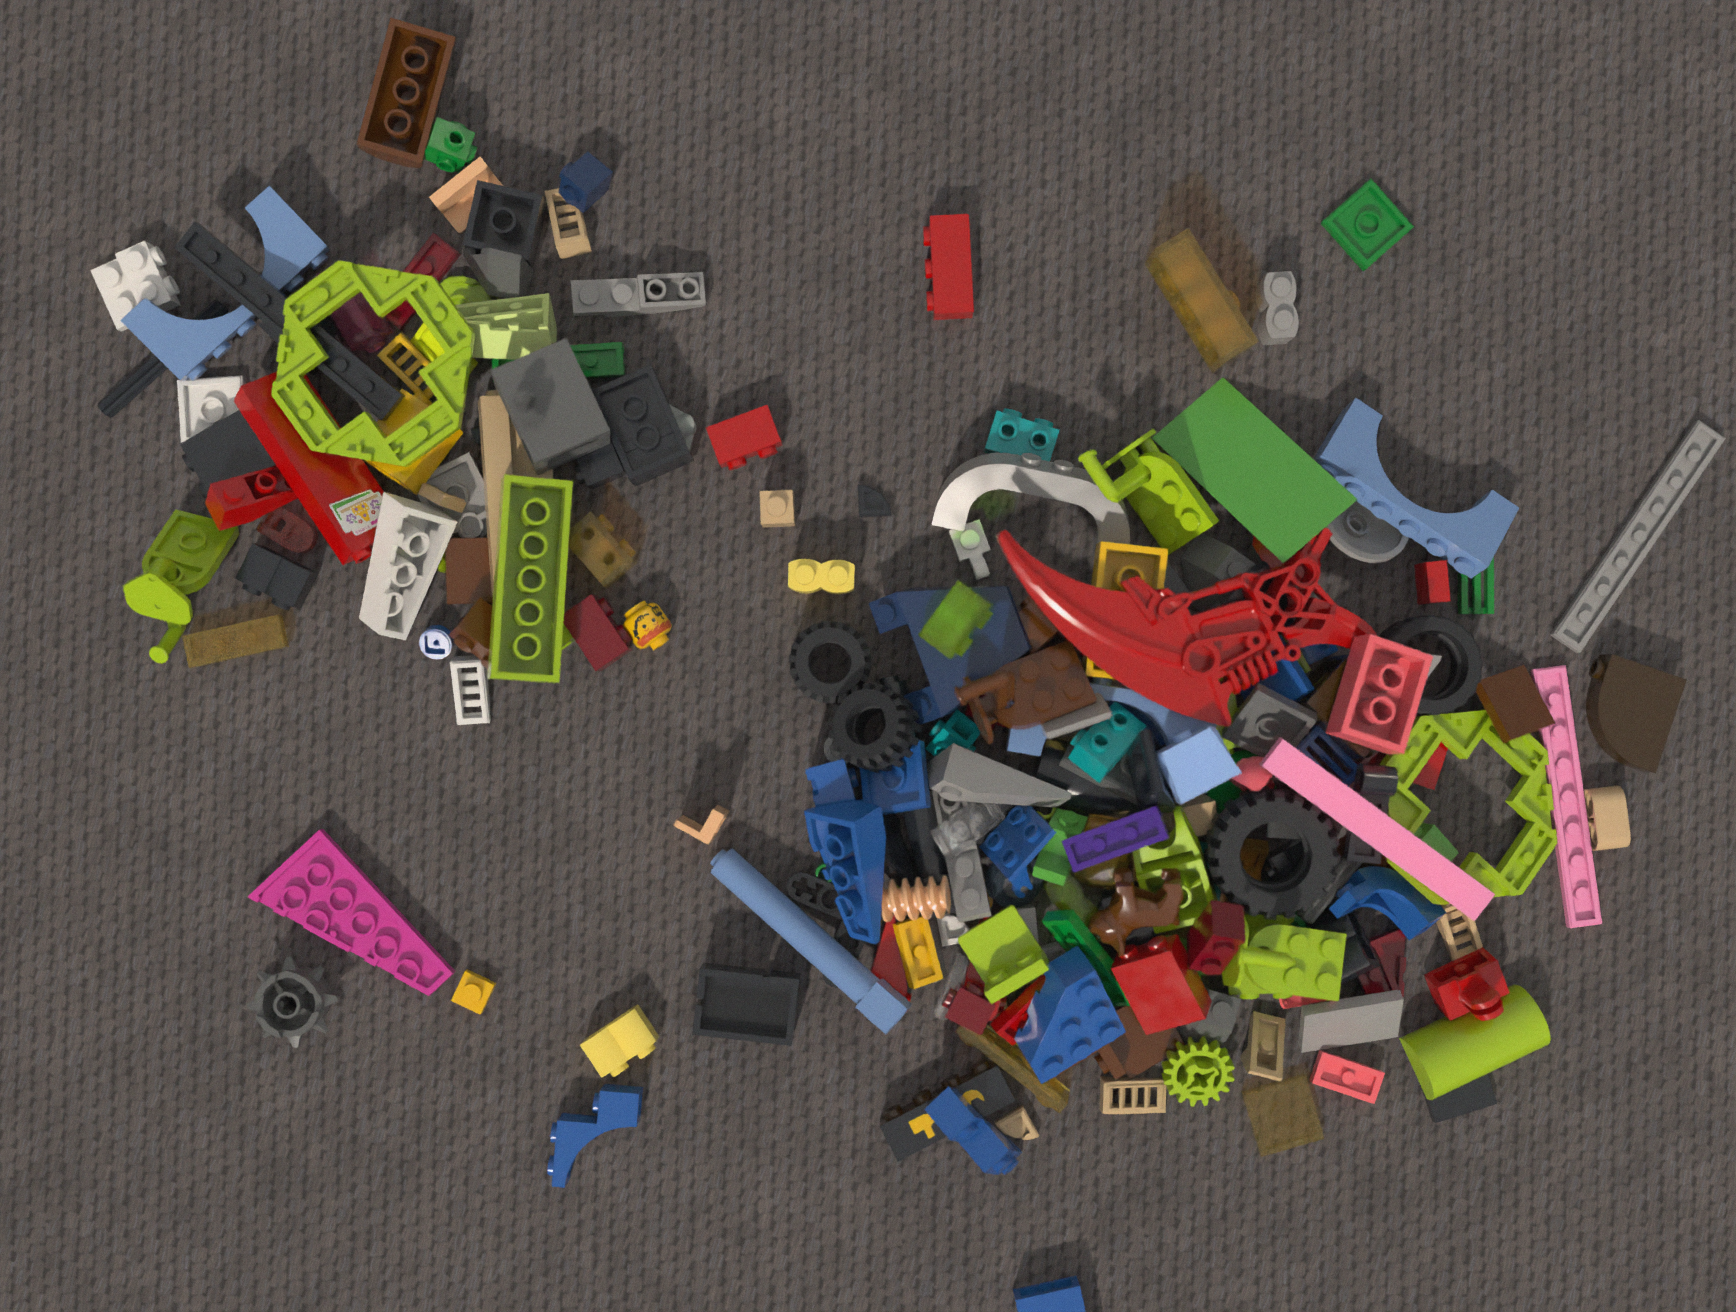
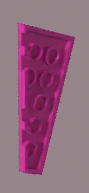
M324 829L318 830L248 896L251 900L257 903L261 902L272 908L273 912L303 925V928L341 949L347 952L351 951L365 959V962L374 967L378 966L393 974L396 979L428 996L433 994L456 972Z

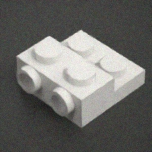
M146 241L116 253L117 259L91 270L116 329L121 332L128 328L120 320L144 298L151 300L165 312L180 306L176 296L180 294L178 285L170 275L167 276L163 265L167 264L164 254L158 246L154 247Z

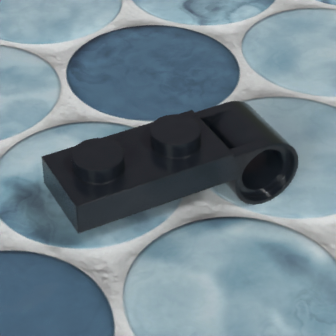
M1360 763L1355 772L1353 791L1387 815L1389 797L1395 795L1398 786L1396 767ZM1347 829L1343 858L1347 861L1380 864L1382 853Z

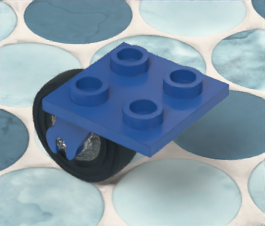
M1016 805L980 846L993 862L986 873V889L991 898L1005 908L1010 905L1018 908L1028 904L1038 895L1043 886L1044 880L1032 876L1034 865L1037 861L1035 856L1057 832L1032 806Z

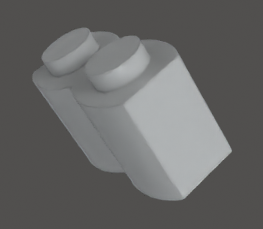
M1291 271L1269 272L1258 282L1256 303L1261 312L1258 321V334L1263 345L1287 344L1297 334L1299 319L1296 308L1293 305L1296 297V282Z

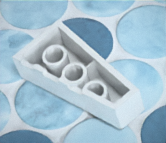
M383 492L359 619L379 635L401 640L407 639L456 527V520L437 507Z

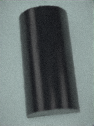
M1056 737L1046 738L1032 777L1072 793L1068 801L1057 807L1107 824L1139 812L1137 805L1059 766L1070 742Z

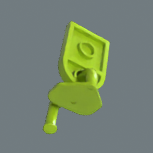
M1154 428L1103 465L1099 463L1096 457V450H1089L1078 457V461L1083 463L1088 474L1103 495L1114 503L1126 497L1160 547L1168 549V555L1219 522L1178 462L1169 455L1159 451L1151 439V436L1156 433ZM1139 446L1144 454L1140 455L1136 447ZM1120 459L1126 469L1124 475L1113 482L1105 469Z
M175 509L142 559L143 573L127 581L123 586L126 602L131 609L141 615L167 621V631L158 645L153 646L149 651L150 657L154 662L162 664L168 660L169 654L186 630V624L193 617L191 602L185 595L200 590L211 580L238 538V526L219 531L213 519Z
M1244 919L1246 942L1240 944L1239 951L1222 972L1224 985L1239 987L1245 971L1247 977L1254 985L1266 991L1339 1001L1346 934L1282 924H1267L1257 928L1249 935L1248 923Z

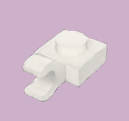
M980 520L966 524L964 531L949 530L959 562L969 559L976 580L989 576L990 572L982 554L989 552L991 549Z

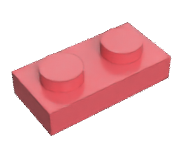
M1319 1050L1309 1081L1313 1084L1375 1104L1385 1073L1382 1070Z

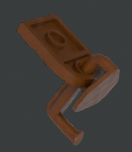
M1068 640L1005 664L993 674L971 682L969 676L963 677V686L954 687V692L962 705H966L968 701L975 724L988 744L993 743V733L990 726L993 723L999 722L1011 729H1029L1092 705L1097 700L1077 654ZM986 693V697L979 699L978 696Z

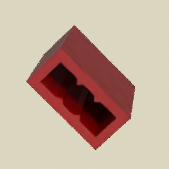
M1178 934L1169 937L1157 936L1148 943L1139 946L1134 944L1125 946L1124 956H1119L1117 953L1111 970L1146 1035L1206 1019L1212 1000L1197 971L1188 969V954Z

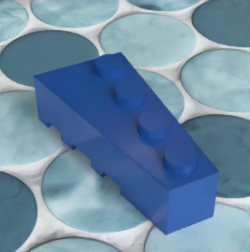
M844 759L805 769L808 781L811 780L815 807L857 800L854 787H858L859 783L855 768L848 769Z

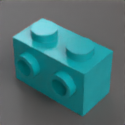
M1004 408L1003 412L996 411L983 452L988 454L1010 453L1016 455L1031 453L1041 457V460L1050 461L1059 430L1053 428V423L1050 421L1035 418L1034 422L1023 419L1022 413Z
M1116 701L1109 707L1112 714L1110 719L1092 724L1093 726L1088 731L1082 728L1070 743L1074 748L1068 759L1098 783L1104 779L1126 754L1138 733L1146 727L1144 723Z

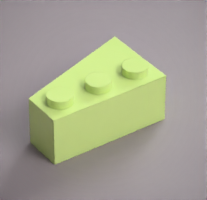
M549 293L456 305L476 333L473 358L516 360L556 343L557 326Z

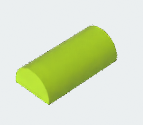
M1516 984L1508 987L1510 993L1500 997L1503 1002L1504 1011L1494 1019L1480 1021L1471 1012L1451 1021L1445 1016L1399 1038L1428 1100L1438 1098L1549 1045L1551 1036L1545 1017L1535 1000L1524 988Z

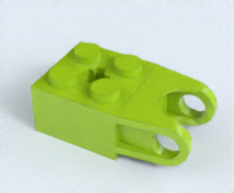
M1181 805L1174 808L1175 826L1169 833L1170 838L1132 851L1136 877L1140 888L1156 893L1164 882L1161 876L1162 868H1178L1181 876L1183 900L1178 913L1180 923L1178 926L1171 923L1167 926L1153 927L1155 934L1193 925L1210 900L1218 901L1200 841Z

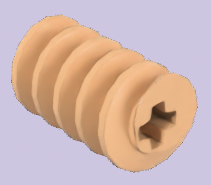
M946 875L942 876L940 885H936L933 876H929L927 886H923L920 877H916L914 887H910L907 878H903L901 888H897L894 879L889 880L888 889L883 887L881 916L885 922L892 921L894 915L898 921H903L907 914L911 920H917L921 912L922 917L926 920L931 918L933 911L938 919H942L945 916L946 909L950 913L951 895Z

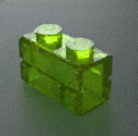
M958 580L918 635L946 657L952 659L956 654L962 657L973 643L969 636L975 628L978 627L982 630L993 616V613L989 611L993 603L963 581Z

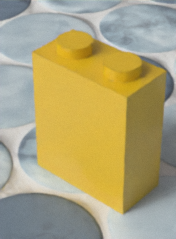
M401 389L400 392L405 397L386 421L378 419L376 423L386 437H388L429 407L432 402L419 392H415L412 395ZM459 429L408 467L369 460L364 461L417 495L422 484L428 481L463 432Z

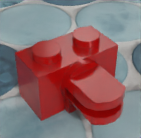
M1483 947L1424 974L1436 1007L1450 1021L1468 1012H1471L1480 1021H1486L1498 1017L1504 1011L1503 1002L1500 997L1510 992L1498 960Z

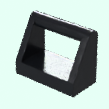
M1151 730L1140 731L1126 754L1138 809L1141 812L1158 805L1161 813L1172 812L1175 808L1173 793L1160 770L1157 751L1162 749V746Z

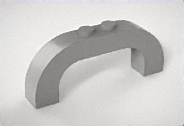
M990 453L964 462L949 475L942 485L937 497L932 525L964 531L968 512L973 502L985 492L1005 489L1077 504L1088 510L1097 523L1092 545L1093 558L1095 556L1096 544L1101 541L1130 545L1129 519L1123 500L1117 503L1108 500L1086 469L1074 467L1071 462L1065 460H1055L1054 462L1041 460V457L1031 453H1023L1022 455Z

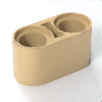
M1620 786L1585 789L1584 797L1592 850L1628 847L1631 837L1627 802L1623 789Z

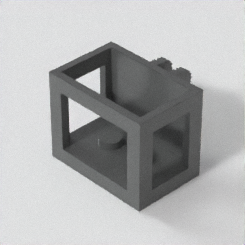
M567 338L491 370L495 387L537 476L610 444L608 424Z

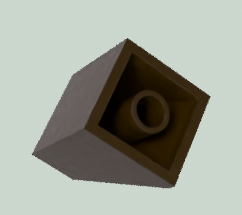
M1349 654L1325 658L1308 677L1315 690L1297 702L1317 713V721L1314 725H1319L1324 732H1326ZM1327 734L1351 759L1369 758L1376 752V750Z

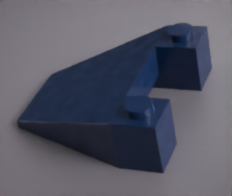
M1009 586L914 587L892 593L869 603L880 634L905 625L909 626L930 686L904 695V698L913 704L911 709L917 711L919 719L915 720V722L920 725L953 713L964 706L959 702L954 692L955 686H963V677L969 676L972 682L993 674L1003 665L1020 659L1032 649Z

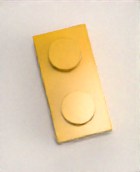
M921 914L917 920L909 918L892 924L909 988L916 989L943 979L928 919L925 920Z

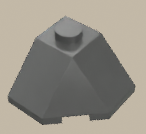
M464 248V258L492 300L528 296L534 270L522 255L492 248H482L481 254H475V249Z
M1204 533L1194 538L1180 558L1185 584L1190 592L1213 586L1216 582L1235 577L1238 573H1247L1256 566L1254 562L1234 548ZM1232 590L1222 594L1215 593L1193 600L1190 605L1199 612L1211 609L1216 602L1223 605L1235 591Z
M1204 984L1212 1000L1206 1019L1175 1028L1185 1045L1188 1044V1037H1192L1194 1043H1199L1200 1038L1205 1036L1208 1044L1217 1040L1221 1049L1233 1030L1241 998L1237 995H1230L1229 991Z

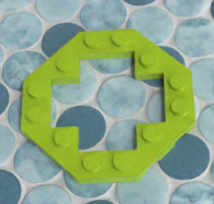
M338 260L285 300L283 335L280 334L276 362H279L276 381H273L271 395L310 450L408 467L461 429L476 333L435 277ZM359 292L364 295L376 314L382 318L408 299L445 351L419 371V374L438 400L388 437H386L370 413L366 411L340 429L303 378L304 375L329 358L310 329Z
M1486 710L1415 716L1405 753L1387 754L1379 764L1396 767L1398 772V786L1395 795L1389 797L1387 816L1414 835L1431 810L1408 788L1439 744L1442 742L1459 759H1468L1477 744L1483 739L1522 775L1505 802L1527 823L1495 869L1478 853L1474 852L1468 853L1459 868L1495 894L1494 897L1523 895L1557 845L1556 829H1552L1550 810H1554L1552 786L1547 784L1545 765H1549L1548 751L1530 734L1503 744ZM1387 858V863L1430 902L1437 905L1450 904Z

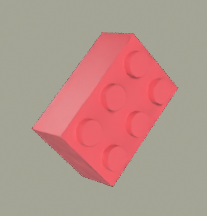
M1372 634L1354 637L1325 733L1385 754H1404L1433 656Z

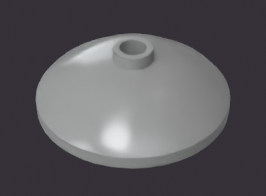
M1357 501L1326 526L1333 533L1330 541L1339 550L1354 559L1367 563H1382L1391 560L1403 550L1409 538L1401 534L1397 528L1385 520L1373 515L1369 509Z

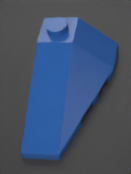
M854 800L808 808L804 811L809 841L814 852L820 851L826 866L822 872L825 879H831L838 894L835 902L850 937L873 944L880 941L886 843L881 806Z

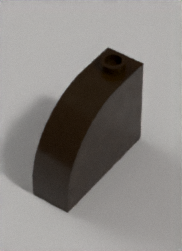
M1613 654L1599 655L1598 659L1592 662L1589 669V676L1592 678L1586 696V715L1592 735L1599 746L1615 761L1641 772L1656 773L1687 679Z

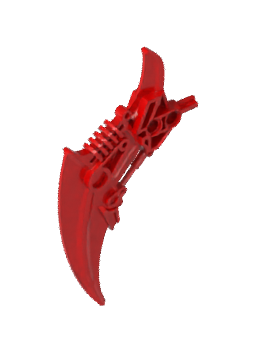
M1326 527L1306 543L1300 552L1297 551L1280 566L1256 574L1238 573L1235 577L1216 582L1213 586L1190 593L1179 592L1176 594L1168 588L1153 589L1139 576H1133L1119 582L1125 592L1098 588L1076 581L1035 559L1013 539L1008 531L1002 530L997 534V540L1005 557L1030 597L1051 623L1082 654L1111 677L1141 696L1174 712L1201 721L1229 727L1231 725L1228 711L1230 694L1237 695L1241 692V688L1246 690L1250 687V684L1254 686L1259 683V679L1263 681L1269 675H1275L1278 672L1277 661L1281 659L1286 661L1298 660L1301 655L1300 648L1313 644H1334L1351 650L1354 637L1367 634L1377 636L1376 632L1366 621L1336 605L1317 583L1320 578L1321 563L1318 560L1333 534ZM1299 564L1304 569V576L1300 581L1295 576V570ZM1274 577L1265 594L1259 591L1264 580ZM1242 588L1241 591L1245 600L1234 601L1192 615L1187 609L1193 600L1215 593H1226ZM1312 591L1319 599L1310 597ZM1282 594H1285L1288 604L1282 611L1279 607V599ZM1297 617L1290 625L1283 627L1287 618ZM1277 631L1281 632L1288 644L1283 645Z

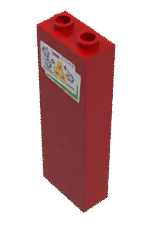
M277 372L240 386L234 403L342 565L353 560L356 563H361L371 557L384 491L364 461L358 458L310 450L271 395L273 381H276ZM304 375L303 378L306 380L308 385L311 387L313 392L316 394L318 399L321 401L323 406L326 408V410L329 412L331 417L334 419L336 424L341 429L340 425L338 424V422L336 421V419L334 418V416L332 415V413L330 412V410L328 409V407L326 406V404L324 403V401L322 400V398L320 397V395L318 394V392L316 391L308 377Z

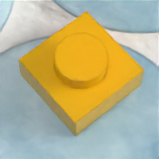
M467 969L451 1001L481 1015L497 983Z

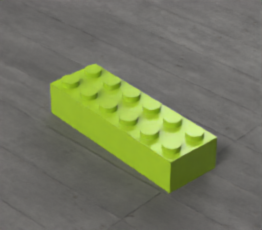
M505 474L501 479L487 679L559 683L573 481Z

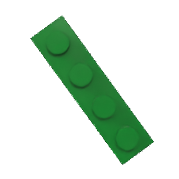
M622 342L570 345L586 379L622 377L625 375L624 344ZM492 358V369L513 360Z
M1074 910L1047 911L1042 922L1065 952L1078 946L1095 969L1112 1005L1130 1006L1111 970L1114 962L1113 959L1102 948L1096 937L1092 935L1082 922L1079 915Z

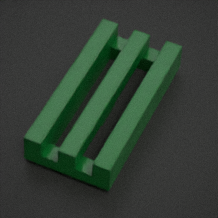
M1494 557L1489 566L1484 569V608H1481V572L1472 578V608H1468V576L1458 572V614H1494Z

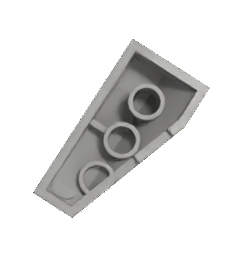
M956 744L950 745L927 762L930 789L939 792L941 797L950 801L1056 808L1068 801L1072 794Z

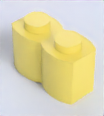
M797 559L789 562L788 587L793 591L814 593L822 589L832 594H846L854 591L855 565L848 561L830 560L821 564L811 559Z
M637 1004L587 1037L580 1046L601 1078L609 1073L612 1077H615L629 1067L627 1063L629 1059L636 1055L639 1059H642L656 1049L654 1043L660 1036Z

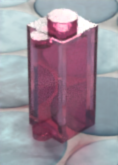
M361 292L330 314L352 351L367 350L368 352H374L384 346V339L393 333L385 317L382 318L376 314Z

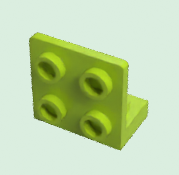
M1014 905L1006 907L958 937L959 944L985 983L984 994L991 1004L1049 970L1048 957Z

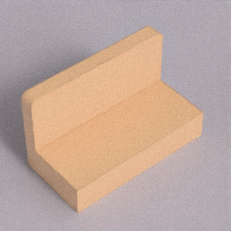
M478 157L429 196L431 201L459 234L466 231L477 180L503 186L481 157Z
M717 805L711 811L704 826L684 815L675 821L674 826L709 845L717 835L729 810Z

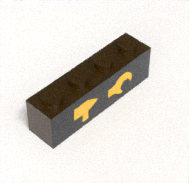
M983 1059L970 1067L971 1072L961 1077L958 1074H954L941 1082L942 1087L932 1092L929 1089H925L912 1097L913 1102L903 1107L900 1104H896L882 1113L884 1117L880 1118V1128L898 1162L947 1137L924 1109L948 1086L956 1088L983 1118L1015 1102L1014 1095L995 1059L990 1062L987 1059Z

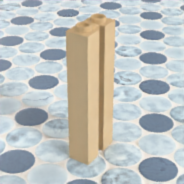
M497 390L486 391L485 396H480L478 400L492 597L502 477L505 474L553 479V469L537 476Z

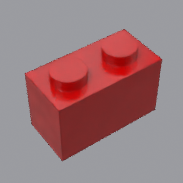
M768 405L706 427L721 468L728 466L729 470L738 469L747 465L746 459L756 455L760 459L770 457L778 453L777 447L782 446Z

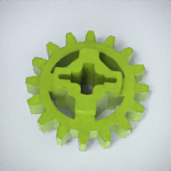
M1205 1036L1200 1038L1199 1043H1194L1192 1037H1188V1044L1185 1046L1180 1042H1176L1177 1051L1168 1050L1166 1052L1168 1061H1162L1161 1064L1164 1071L1162 1078L1170 1096L1176 1094L1179 1103L1188 1098L1190 1106L1193 1107L1197 1100H1201L1204 1106L1208 1105V1098L1210 1097L1219 1101L1218 1092L1221 1090L1228 1093L1230 1089L1227 1082H1233L1235 1079L1232 1070L1235 1068L1225 1047L1220 1049L1217 1040L1208 1044Z

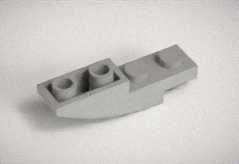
M703 272L637 275V278L570 281L573 316L604 315L605 317H620L672 312L706 305Z
M933 790L932 795L958 922L992 916L969 804L966 801L944 799L939 792Z

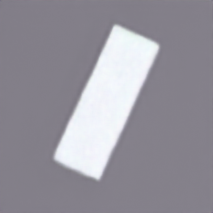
M969 802L930 832L945 858L949 861L957 857L1006 817L996 803Z

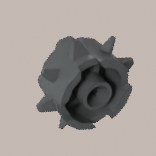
M290 956L286 957L282 971L274 975L262 971L257 973L262 984L255 994V999L247 1003V1009L258 1013L256 1019L263 1028L262 1037L266 1038L270 1035L279 1038L287 1037L292 1047L298 1048L303 1034L312 1028L323 1033L329 1030L324 1019L330 1010L331 1004L339 1001L338 995L332 994L328 982L322 976L324 971L322 966L314 970L310 967L297 966L294 958ZM293 998H294L295 1001H296V1005H297L296 1007H294V1006L291 1004L292 1001H293Z

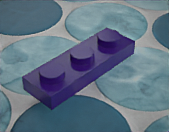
M1157 805L1064 839L1062 843L1072 870L1076 872L1168 839L1170 836Z

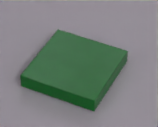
M1372 178L1320 223L1362 271H1365L1414 227Z

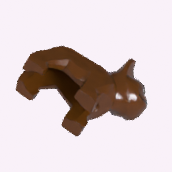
M1115 868L1116 891L1113 893L1108 907L1090 915L1088 921L1089 931L1099 942L1111 944L1119 956H1124L1126 938L1134 929L1161 927L1171 923L1178 926L1180 923L1178 913L1183 900V886L1178 868H1162L1161 876L1164 882L1156 893L1135 887L1131 868Z

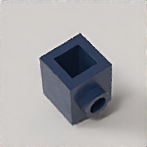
M587 151L574 164L569 162L564 166L559 175L561 182L558 193L569 205L575 206L584 213L608 191L613 171Z

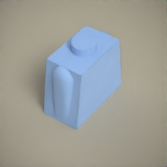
M1204 726L1191 733L1190 729L1179 732L1171 737L1172 744L1157 751L1160 770L1173 793L1175 801L1179 804H1183L1242 773L1232 759L1219 732L1213 726Z

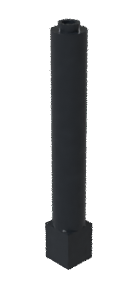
M898 675L879 679L880 685H884L902 696L909 694L907 681H900ZM880 712L883 727L885 729V715L884 712ZM917 732L915 734V737L919 739V734ZM929 786L931 807L905 811L903 815L917 877H920L923 886H927L929 876H933L936 885H940L943 875H946L948 879L951 910L948 913L946 909L945 915L956 913L934 800ZM934 911L931 918L936 917Z

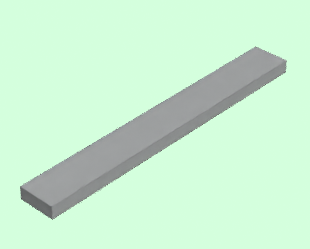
M1700 420L1694 421L1550 633L1552 637L1574 652L1581 653L1726 439Z

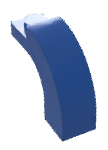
M1378 866L1358 869L1335 894L1338 900L1329 908L1337 919L1360 907L1376 909L1388 916L1409 941L1427 931L1447 913L1441 905L1430 902L1400 873Z

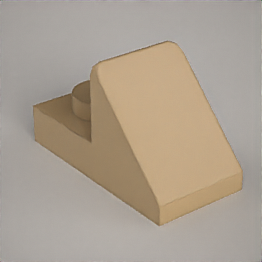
M1255 1011L1251 1014L1249 1019L1248 1046L1240 1059L1248 1074L1277 1081L1282 1080L1285 1038L1284 1018Z

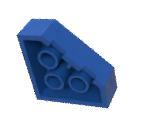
M1078 946L1048 963L1049 970L1044 973L1046 977L1041 991L1036 990L1027 1009L1028 1020L1024 1028L1018 1029L1014 1038L1041 1084L1126 1033L1095 969Z

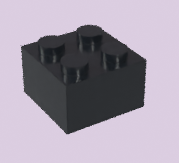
M477 180L463 246L475 249V254H481L482 248H492L522 255L533 268L547 208L543 195Z

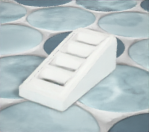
M475 655L453 657L450 661L457 725L490 723L487 669ZM477 667V672L462 673L461 668ZM478 680L479 685L462 686V681ZM480 693V699L463 700V694ZM481 706L482 712L464 713V707Z

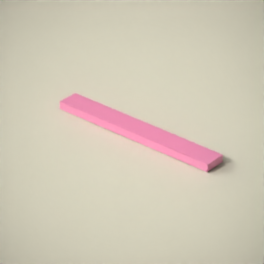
M1566 665L1530 669L1531 678L1555 721V724L1539 730L1540 744L1548 751L1549 765H1545L1547 784L1552 786L1554 810H1550L1552 829H1556L1557 833L1555 851L1566 927L1576 928L1602 924Z
M1279 737L1260 762V765L1473 921L1477 919L1495 896L1493 892L1281 737Z

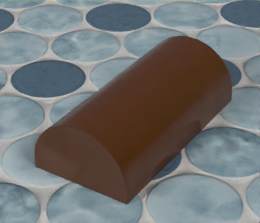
M390 18L356 144L361 150L376 158L410 168L423 167L425 150L432 133L457 41L455 36Z

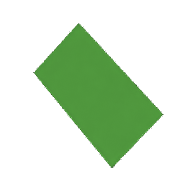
M1223 377L1152 438L1282 563L1286 562L1358 500Z

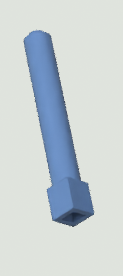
M733 848L727 852L722 849L712 859L710 864L713 866L711 870L713 876L857 1004L856 1008L883 1033L887 1034L892 1030L912 1006L905 997L883 978L879 979Z

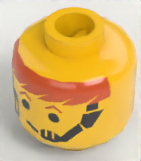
M644 600L624 614L626 620L623 626L637 648L645 649L650 646L654 651L669 640L666 634L671 630L672 624L658 604H647Z

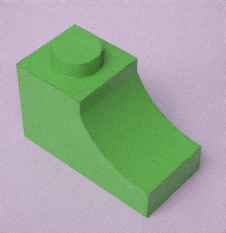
M1056 808L1049 825L1057 833L1040 851L1034 865L1033 877L1061 886L1065 885L1072 867L1062 840L1085 832L1088 817L1078 815L1073 811Z

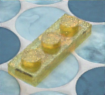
M282 615L269 616L182 636L189 668L289 647Z

